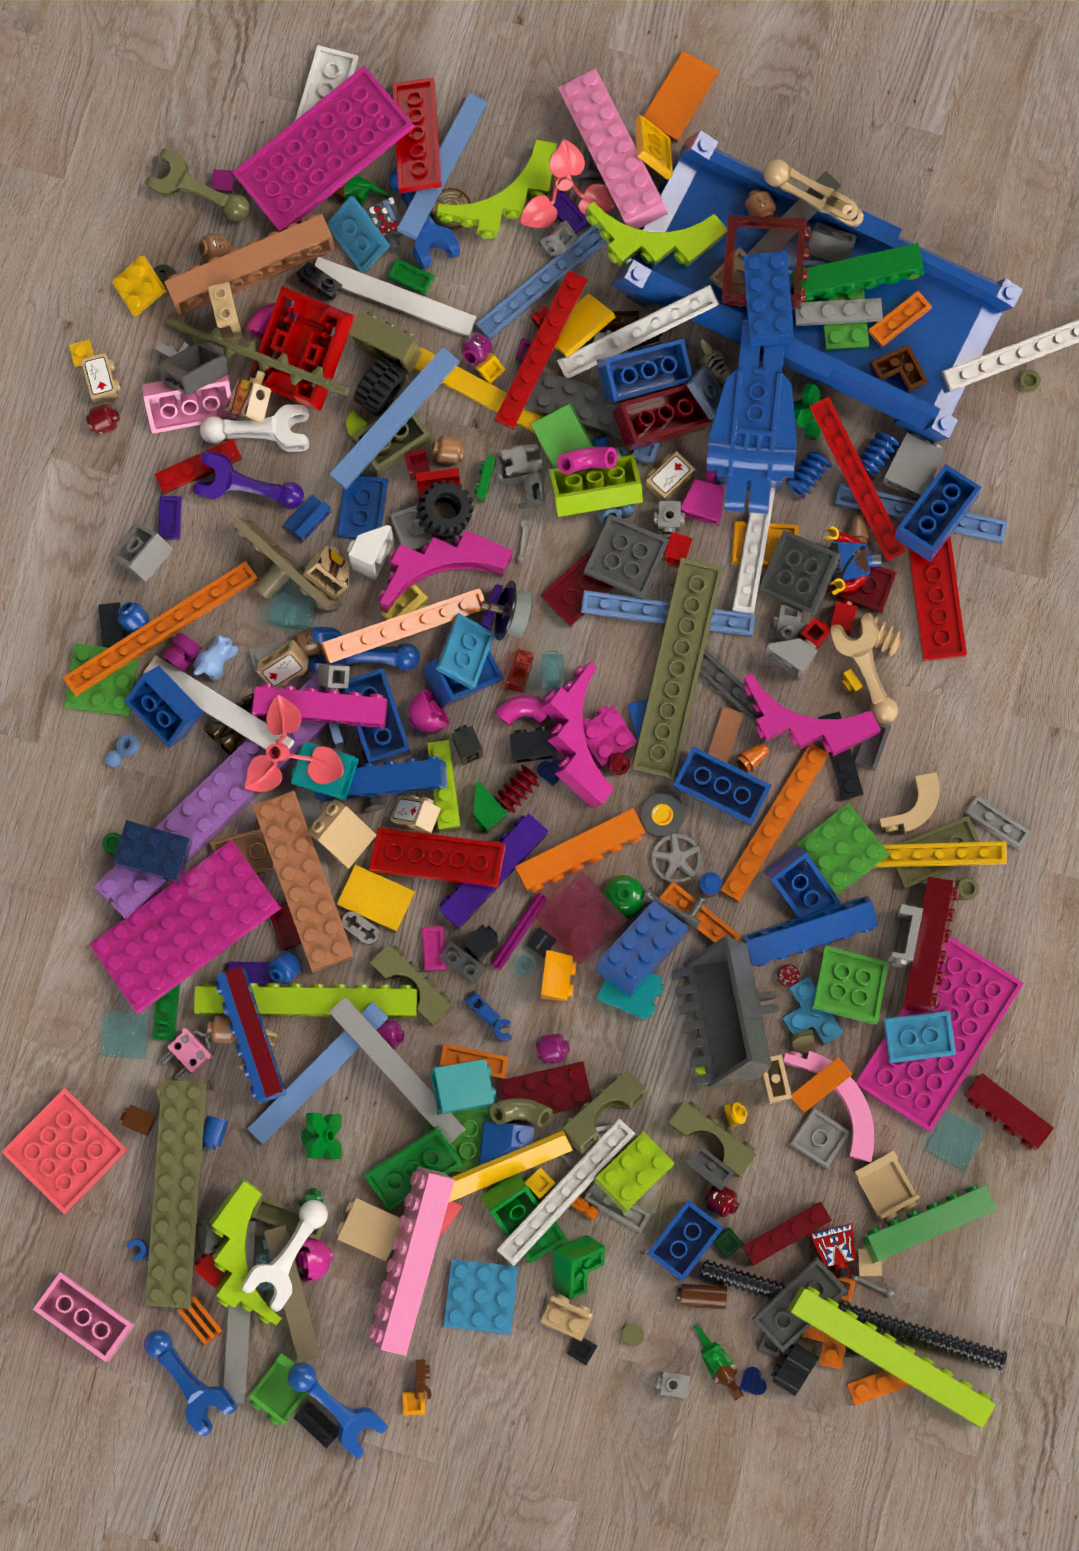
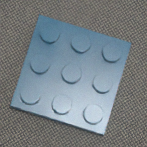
M451 1259L444 1327L511 1334L518 1266Z

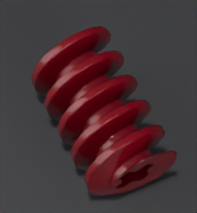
M523 764L521 765L523 772L516 770L515 775L517 778H509L511 785L504 783L505 791L499 789L497 791L499 797L493 796L503 808L513 813L516 812L514 804L522 806L520 798L528 799L525 792L533 794L531 786L539 787L538 777Z

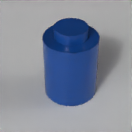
M707 872L702 875L698 885L700 893L705 897L716 896L722 885L721 878L714 872Z
M207 1115L204 1124L202 1147L216 1150V1146L221 1147L229 1121Z

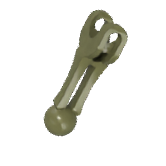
M166 148L161 150L160 157L170 164V173L162 179L149 176L145 181L148 188L164 197H171L180 192L196 195L217 205L223 210L226 218L233 222H240L247 218L250 212V205L245 197L238 194L228 197L227 194L217 192L203 185L189 174L188 165L181 155Z

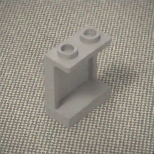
M907 433L882 483L919 500L928 488L946 451L942 450L943 448L936 443L929 444L923 441V438L917 434Z
M901 904L896 910L895 918L908 921L902 953L891 952L887 957V961L892 962L891 966L904 968L905 965L908 966L913 961L923 908Z

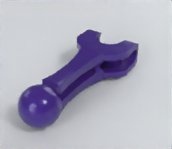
M212 451L201 452L200 459L202 463L213 467L216 472V479L213 482H197L193 486L195 494L215 499L221 497L227 491L252 492L278 500L279 504L286 509H295L303 503L304 491L299 484L286 482L281 485L256 480L234 470L231 460L226 455Z

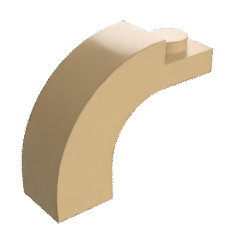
M937 772L914 777L913 783L916 792L914 807L905 814L879 819V831L885 830L886 833L898 831V827H901L902 834L904 835L917 830L929 819L939 799L940 790Z

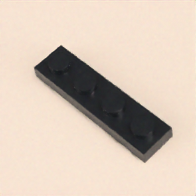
M840 711L818 717V719H842ZM851 748L834 757L829 752L830 762L842 801L863 796L864 793Z

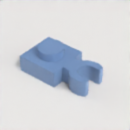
M660 443L627 451V448L620 447L619 450L623 455L633 453L635 460L653 465L660 448Z

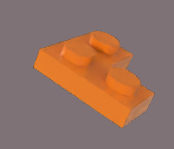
M810 1326L802 1334V1337L823 1342L819 1365L842 1369L847 1347L815 1327Z

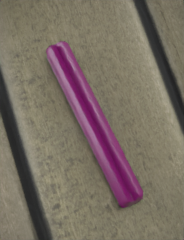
M536 894L492 960L491 965L498 970L503 968L546 903L547 898L544 895Z

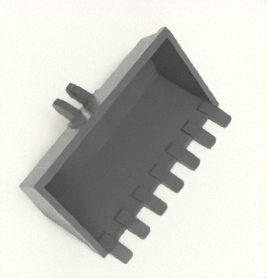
M725 936L685 963V967L672 971L674 979L687 977L688 985L675 989L676 996L690 995L692 1001L691 1003L679 1006L680 1014L694 1013L695 1020L682 1024L683 1031L697 1030L699 1038L686 1041L687 1050L701 1048L702 1056L689 1060L690 1067L704 1066L706 1074L693 1077L694 1086L708 1084L709 1088H714L720 1085L759 1079L772 1066L763 1024V1015L776 1013L780 1009L778 1004L761 1006L760 1002L775 999L777 997L776 992L766 991L758 993L747 944L734 940L730 936Z

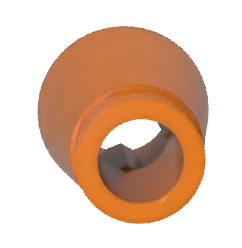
M760 743L740 753L736 759L737 764L746 773L754 771L769 753V749L764 743Z

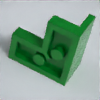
M585 1235L555 1249L553 1256V1289L570 1300L586 1293L588 1273L604 1265L605 1246L590 1236Z

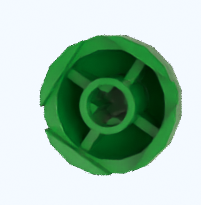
M620 875L613 877L606 883L602 891L604 909L609 915L617 919L635 917L644 906L642 899L645 891L642 884L631 876Z

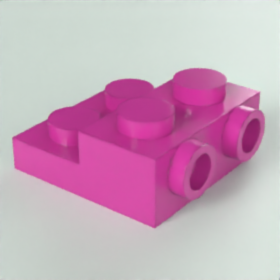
M607 705L596 712L598 716L594 719L586 718L583 720L587 747L601 768L607 765L608 758L613 753H625L638 744L615 707L611 706L608 708Z

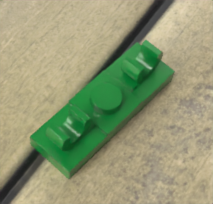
M180 984L155 1002L152 1040L174 1041L176 1039Z

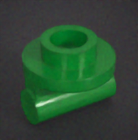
M310 1188L309 1194L300 1199L298 1204L301 1207L310 1200H318L323 1203V1196L316 1188Z

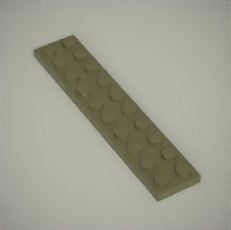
M680 558L632 770L675 779L723 567Z
M162 1080L145 1306L191 1308L207 1090L206 1082Z

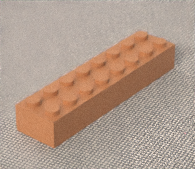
M312 215L300 224L293 223L287 226L286 230L268 234L265 239L260 241L253 240L241 249H232L225 256L220 258L213 257L204 265L192 266L183 274H173L164 282L178 316L181 317L212 303L208 289L210 286L229 282L232 294L335 251L333 237L323 215Z
M295 791L253 805L312 972L316 973L355 959L312 838L307 833L308 827Z

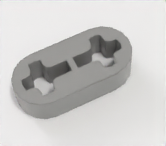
M348 912L343 916V927L351 935L366 945H373L378 942L380 938L379 931L369 921L355 912ZM356 917L355 921L360 925L359 929L353 925L350 928L347 927V918L352 919ZM363 928L369 932L374 930L375 938L365 940L366 935L361 930Z

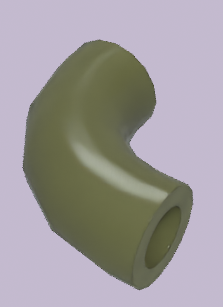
M511 1098L492 1104L490 1115L493 1121L499 1125L513 1120H521L543 1128L552 1118V1109L534 1100Z

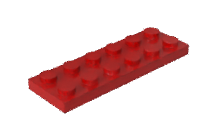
M434 77L392 83L394 102L415 126L396 142L399 192L442 187Z
M951 535L931 562L908 548L923 662L966 657L967 651Z
M378 827L369 870L378 873L498 888L506 845L505 843Z

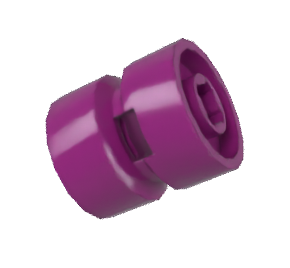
M178 632L171 641L173 646L167 647L161 658L185 673L191 664L190 658H195L201 647L186 635Z

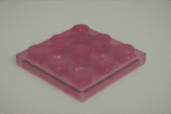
M581 872L536 916L579 965H582L628 921L584 872Z

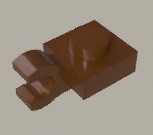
M416 1360V1390L414 1392L416 1400H419V1392L422 1390L427 1392L428 1400L432 1397L431 1390L426 1386V1379H430V1365H426V1360Z

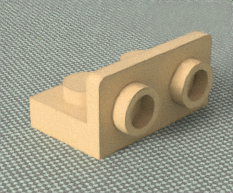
M551 1295L550 1302L541 1319V1324L582 1342L593 1318L592 1314L589 1313L590 1309L581 1304H578L577 1307L569 1304L570 1300L561 1295H557V1297Z

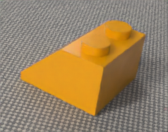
M546 950L541 999L567 1002L568 997L573 996L574 984H570V976L575 975L577 963L572 962L573 956Z

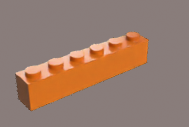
M634 808L515 866V870L526 892L532 891L536 893L545 888L544 884L550 881L554 884L564 879L563 875L570 871L572 874L584 869L583 865L590 861L592 864L604 859L602 855L608 852L615 854L623 849V845L629 842L632 845L641 841L645 830Z

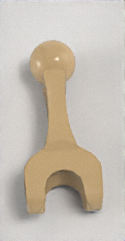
M780 159L771 160L764 167L763 177L770 186L781 187L783 191L797 196L821 213H828L850 227H857L862 223L864 214L858 205L848 197L835 192L833 188L806 177L796 169L790 168L785 161ZM792 178L823 195L824 198L822 200L798 189L788 182L789 179Z
M866 613L862 616L863 633L859 638L847 636L841 625L831 626V635L837 651L843 655L853 657L865 677L872 700L870 710L875 720L879 724L893 722L897 717L898 707L893 699L887 697L873 660L872 648L878 641L879 630L872 614Z

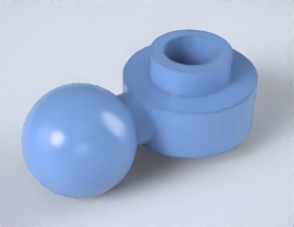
M635 505L619 506L617 509L614 507L602 509L598 514V521L604 526L608 519V514L620 519L621 516L630 517L635 512Z
M129 733L123 734L117 741V750L109 751L106 754V764L111 768H116L121 765L123 756H133L139 749L138 738Z

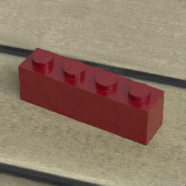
M983 1073L978 1076L964 1095L967 1098L966 1102L971 1107L982 1109L986 1112L984 1116L993 1123L999 1122L1003 1126L1002 1130L1011 1137L1016 1135L1021 1139L1020 1144L1030 1151L1032 1148L1038 1150L1054 1129L1053 1126Z
M820 1201L741 1247L752 1266L832 1220Z

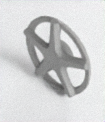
M671 834L662 838L654 847L652 853L653 867L656 873L668 882L682 883L688 881L700 868V849L691 838L682 834ZM677 838L688 841L693 847L681 851ZM670 839L671 851L669 853L657 852L660 845ZM697 853V864L693 871L687 864L686 858ZM656 858L668 861L669 863L664 875L657 867ZM676 868H681L689 875L682 879L670 878Z

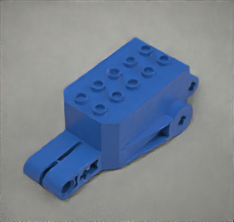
M743 317L738 369L726 378L711 429L707 455V471H716L718 483L727 484L725 497L726 511L744 512L746 491L749 490L748 512L768 514L771 488L782 489L783 477L794 478L797 439L792 384L782 373L785 344L765 346L763 361H759L761 346L751 347L748 317Z

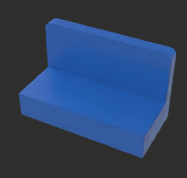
M311 495L284 526L303 543L332 512L331 507L325 501L322 503L314 495Z

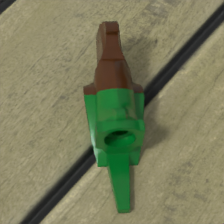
M357 175L334 192V194L345 199L354 196L362 208L371 192L387 199L394 197L376 187L374 183Z
M698 1324L694 1328L704 1348L700 1351L713 1381L717 1385H724L734 1401L740 1399L744 1395L735 1382V1375L738 1372L737 1367L721 1345L717 1342L712 1343Z

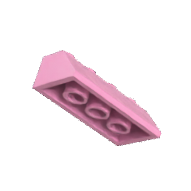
M228 374L189 395L162 383V381L142 384L143 397L152 434L201 425L206 418L212 416L219 417L222 420L236 418V414L225 410L232 394Z

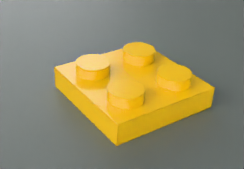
M139 256L112 281L133 316H139L167 291L145 256Z

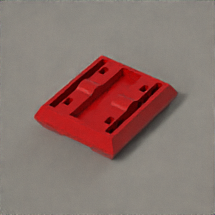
M281 286L258 352L272 357L273 351L277 350L278 353L274 359H278L285 353L290 365L310 373L319 366L323 368V378H330L332 380L355 315ZM292 300L294 301V307H293V308L290 307V306H291V303H292ZM295 313L299 314L297 320L293 321ZM284 322H288L286 330H282ZM333 327H335V330H334V331H335V334H334V336H330V335H331V332H332V330H333ZM254 361L248 381L253 369L260 371L258 361ZM269 367L263 372L265 375L266 372L270 374L268 378L264 376L262 386L270 388L274 393L321 411L328 390L324 389V387L317 384L315 387H312L313 383L304 379L298 384L293 385L291 384V375L281 370L276 372L273 367Z

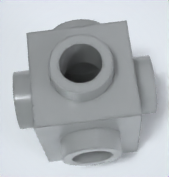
M659 500V509L654 511V524H658V531H662L663 534L671 535L672 532H679L680 525H684L685 512H681V501Z
M781 605L779 617L774 616L772 629H776L775 638L783 641L797 639L798 634L803 631L805 621H801L802 609Z

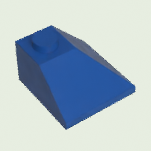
M483 1122L478 1166L532 1144L534 1127Z

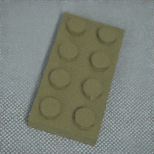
M967 816L899 844L980 842L970 817ZM964 865L895 867L905 890L927 881L928 877H937Z

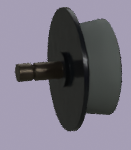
M511 580L504 587L499 604L482 601L480 609L496 613L494 633L497 640H502L506 633L520 638L524 634L531 617V592L516 590V584Z

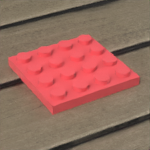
M64 1088L9 1143L2 1153L65 1215L128 1149Z

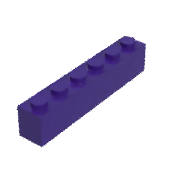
M529 813L526 817L520 816L514 823L516 827L511 833L507 831L499 839L501 843L506 845L499 886L512 874L515 866L521 864L548 835V830ZM458 883L454 888L456 892L451 897L447 895L440 902L441 908L439 911L460 930L498 888Z

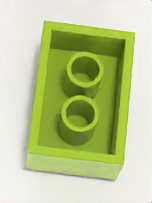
M643 1131L595 1178L594 1182L626 1213L675 1163Z

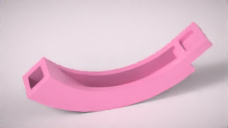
M790 1051V1054L785 1053L783 1056L785 1065L805 1070L814 1075L832 1062L822 1055L811 1051L807 1053L806 1059L802 1058L803 1054ZM849 1077L834 1089L841 1098L850 1120L851 1145L848 1157L871 1163L874 1151L872 1115L860 1088Z

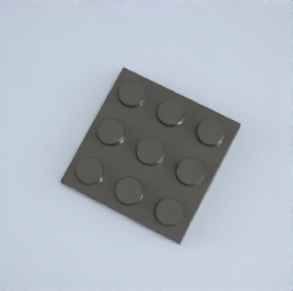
M609 514L586 565L584 574L644 599L669 539Z
M783 530L758 590L816 615L841 554L787 530Z

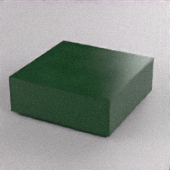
M730 1227L713 1241V1244L726 1259L744 1245Z

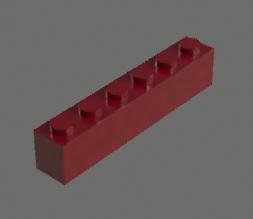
M928 877L922 905L923 912L904 999V1005L907 1009L933 1013L934 1006L937 1007L939 1004V993H937L938 985H942L943 982L942 964H946L947 961L945 947L946 943H950L951 940L949 926L950 922H954L955 909H953L954 901H957L959 897V888H957L954 880Z

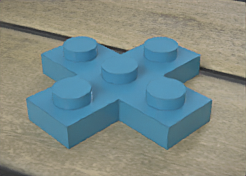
M809 976L789 988L800 1005V1008L782 1018L792 1036L797 1032L806 1031L813 1026L822 1043L826 1045L843 1034L831 1013L812 1009L816 988Z

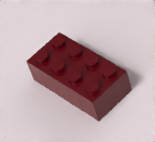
M687 384L620 403L613 411L627 451L704 430L712 422L687 387Z

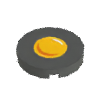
M658 793L644 802L641 809V821L648 833L656 837H666L680 829L684 821V810L676 797Z

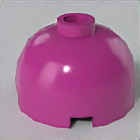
M426 689L411 700L409 704L410 718L408 721L415 730L419 729L423 733L435 734L446 728L450 722L445 709L433 701L436 697Z
M307 1237L295 1257L297 1267L301 1266L303 1272L299 1274L302 1281L307 1283L321 1279L330 1268V1261H333V1252L331 1248H327V1245L321 1239L316 1240Z

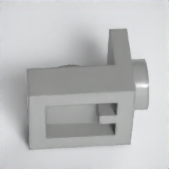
M563 221L560 222L550 235L543 237L540 242L550 256L554 257L565 253L578 236L568 222Z
M159 342L155 350L157 356L166 360L189 348V344L184 342L178 351L177 348L169 343L164 345Z

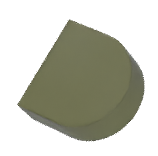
M813 1030L801 1031L793 1035L791 1039L792 1047L796 1052L806 1053L815 1051Z

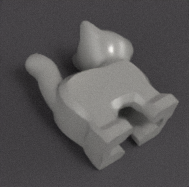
M538 443L533 445H517L511 449L500 450L503 465L507 464L508 461L512 463L511 466L505 467L507 478H511L514 475L541 473L543 470L542 459L527 461V452L537 451L539 449Z

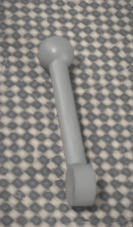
M525 519L520 523L522 532L519 553L516 557L517 563H523L525 534L526 528L529 527V522Z
M538 1135L537 1141L546 1138L545 1135ZM564 1154L560 1156L566 1161L567 1166L573 1167L575 1165L573 1158H568Z
M853 1274L850 1276V1279L884 1293L887 1298L894 1296V1292L891 1289L886 1290Z

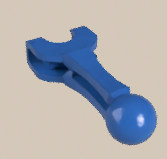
M396 167L390 173L389 184L394 191L400 193ZM417 191L401 193V198L407 207H409ZM430 216L415 240L413 256L422 270L430 267L431 256L429 250L438 247L443 249L449 258H455L460 255V246L453 231L447 227L437 225Z
M314 627L311 631V636L317 643H323L343 636L334 627ZM403 643L397 647H376L330 664L344 665L356 662H373L396 665L397 668L403 671H410L419 664L420 652L413 644ZM325 656L311 658L308 663V669L313 673L319 674V663H327Z
M163 1330L150 1332L144 1340L145 1352L150 1357L157 1359L177 1381L188 1402L186 1408L187 1422L199 1435L207 1436L212 1430V1423L207 1416L209 1406L217 1407L223 1414H232L237 1409L235 1400L225 1388L220 1386L208 1387L199 1380L179 1357L176 1349L172 1348V1338L167 1332Z
M297 1363L289 1370V1385L298 1392L307 1391L309 1395L320 1401L334 1415L339 1423L338 1438L340 1443L357 1459H360L365 1453L358 1444L360 1431L365 1428H373L379 1433H384L388 1428L387 1424L371 1408L360 1407L351 1409L333 1398L317 1381L316 1371L310 1364Z

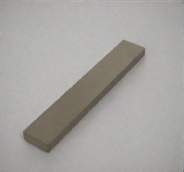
M286 1225L264 1231L271 1260L279 1255L290 1239ZM294 1259L288 1275L292 1284V1294L285 1303L284 1309L298 1362L301 1363L319 1358L321 1355L297 1264Z

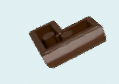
M909 344L870 362V369L875 378L883 381L899 374L908 393L918 391L928 384V380Z

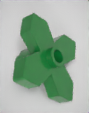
M806 383L802 392V399L793 402L795 426L805 427V435L810 440L818 441L822 432L809 406L827 397H820V389L814 384Z
M306 1113L307 1128L301 1133V1141L306 1146V1158H322L324 1154L326 1159H341L342 1146L335 1138V1135L342 1128V1116L340 1114H326L323 1117L322 1113Z

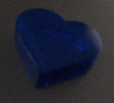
M557 759L552 762L542 761L537 767L538 775L553 787L560 780L555 775L559 769L558 763L561 761Z
M748 1367L743 1373L739 1388L741 1391L754 1395H762L767 1389V1384L761 1379V1373L758 1368Z

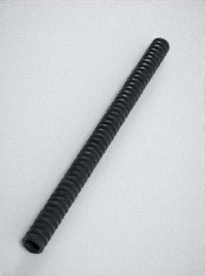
M708 1259L704 1261L700 1274L702 1279L706 1277L708 1281H711V1279L715 1280V1283L719 1281L721 1285L735 1286V1289L741 1288V1291L748 1290V1293L754 1292L757 1296L761 1294V1297L765 1298L767 1296L770 1300L785 1287L783 1282L778 1284L776 1280L772 1282L770 1278L765 1280L763 1276L756 1277V1274L752 1276L750 1272L736 1271V1268L730 1269L728 1265L723 1267V1264L717 1265L715 1261L710 1263ZM844 1301L837 1302L839 1304L838 1309L843 1312L846 1309L858 1315V1321L863 1324L865 1321L877 1327L876 1332L880 1333L881 1331L883 1335L887 1333L892 1337L896 1336V1339L910 1340L912 1344L916 1342L919 1346L923 1344L925 1348L929 1346L931 1350L936 1348L938 1352L944 1351V1354L949 1352L951 1356L964 1357V1360L971 1359V1362L978 1361L980 1365L982 1363L987 1367L991 1365V1368L995 1369L997 1367L999 1371H1002L1005 1367L1007 1360L1006 1351L1000 1352V1349L993 1350V1347L986 1348V1345L980 1346L977 1342L973 1344L971 1340L966 1342V1339L960 1340L958 1336L953 1338L951 1334L947 1336L945 1332L940 1334L938 1330L932 1331V1328L927 1330L925 1326L912 1325V1322L905 1323L903 1319L898 1321V1318L892 1319L890 1315L885 1317V1314L881 1313L879 1315L877 1311L872 1313L870 1309L864 1310V1307L859 1309L857 1305L851 1306V1303L846 1305Z

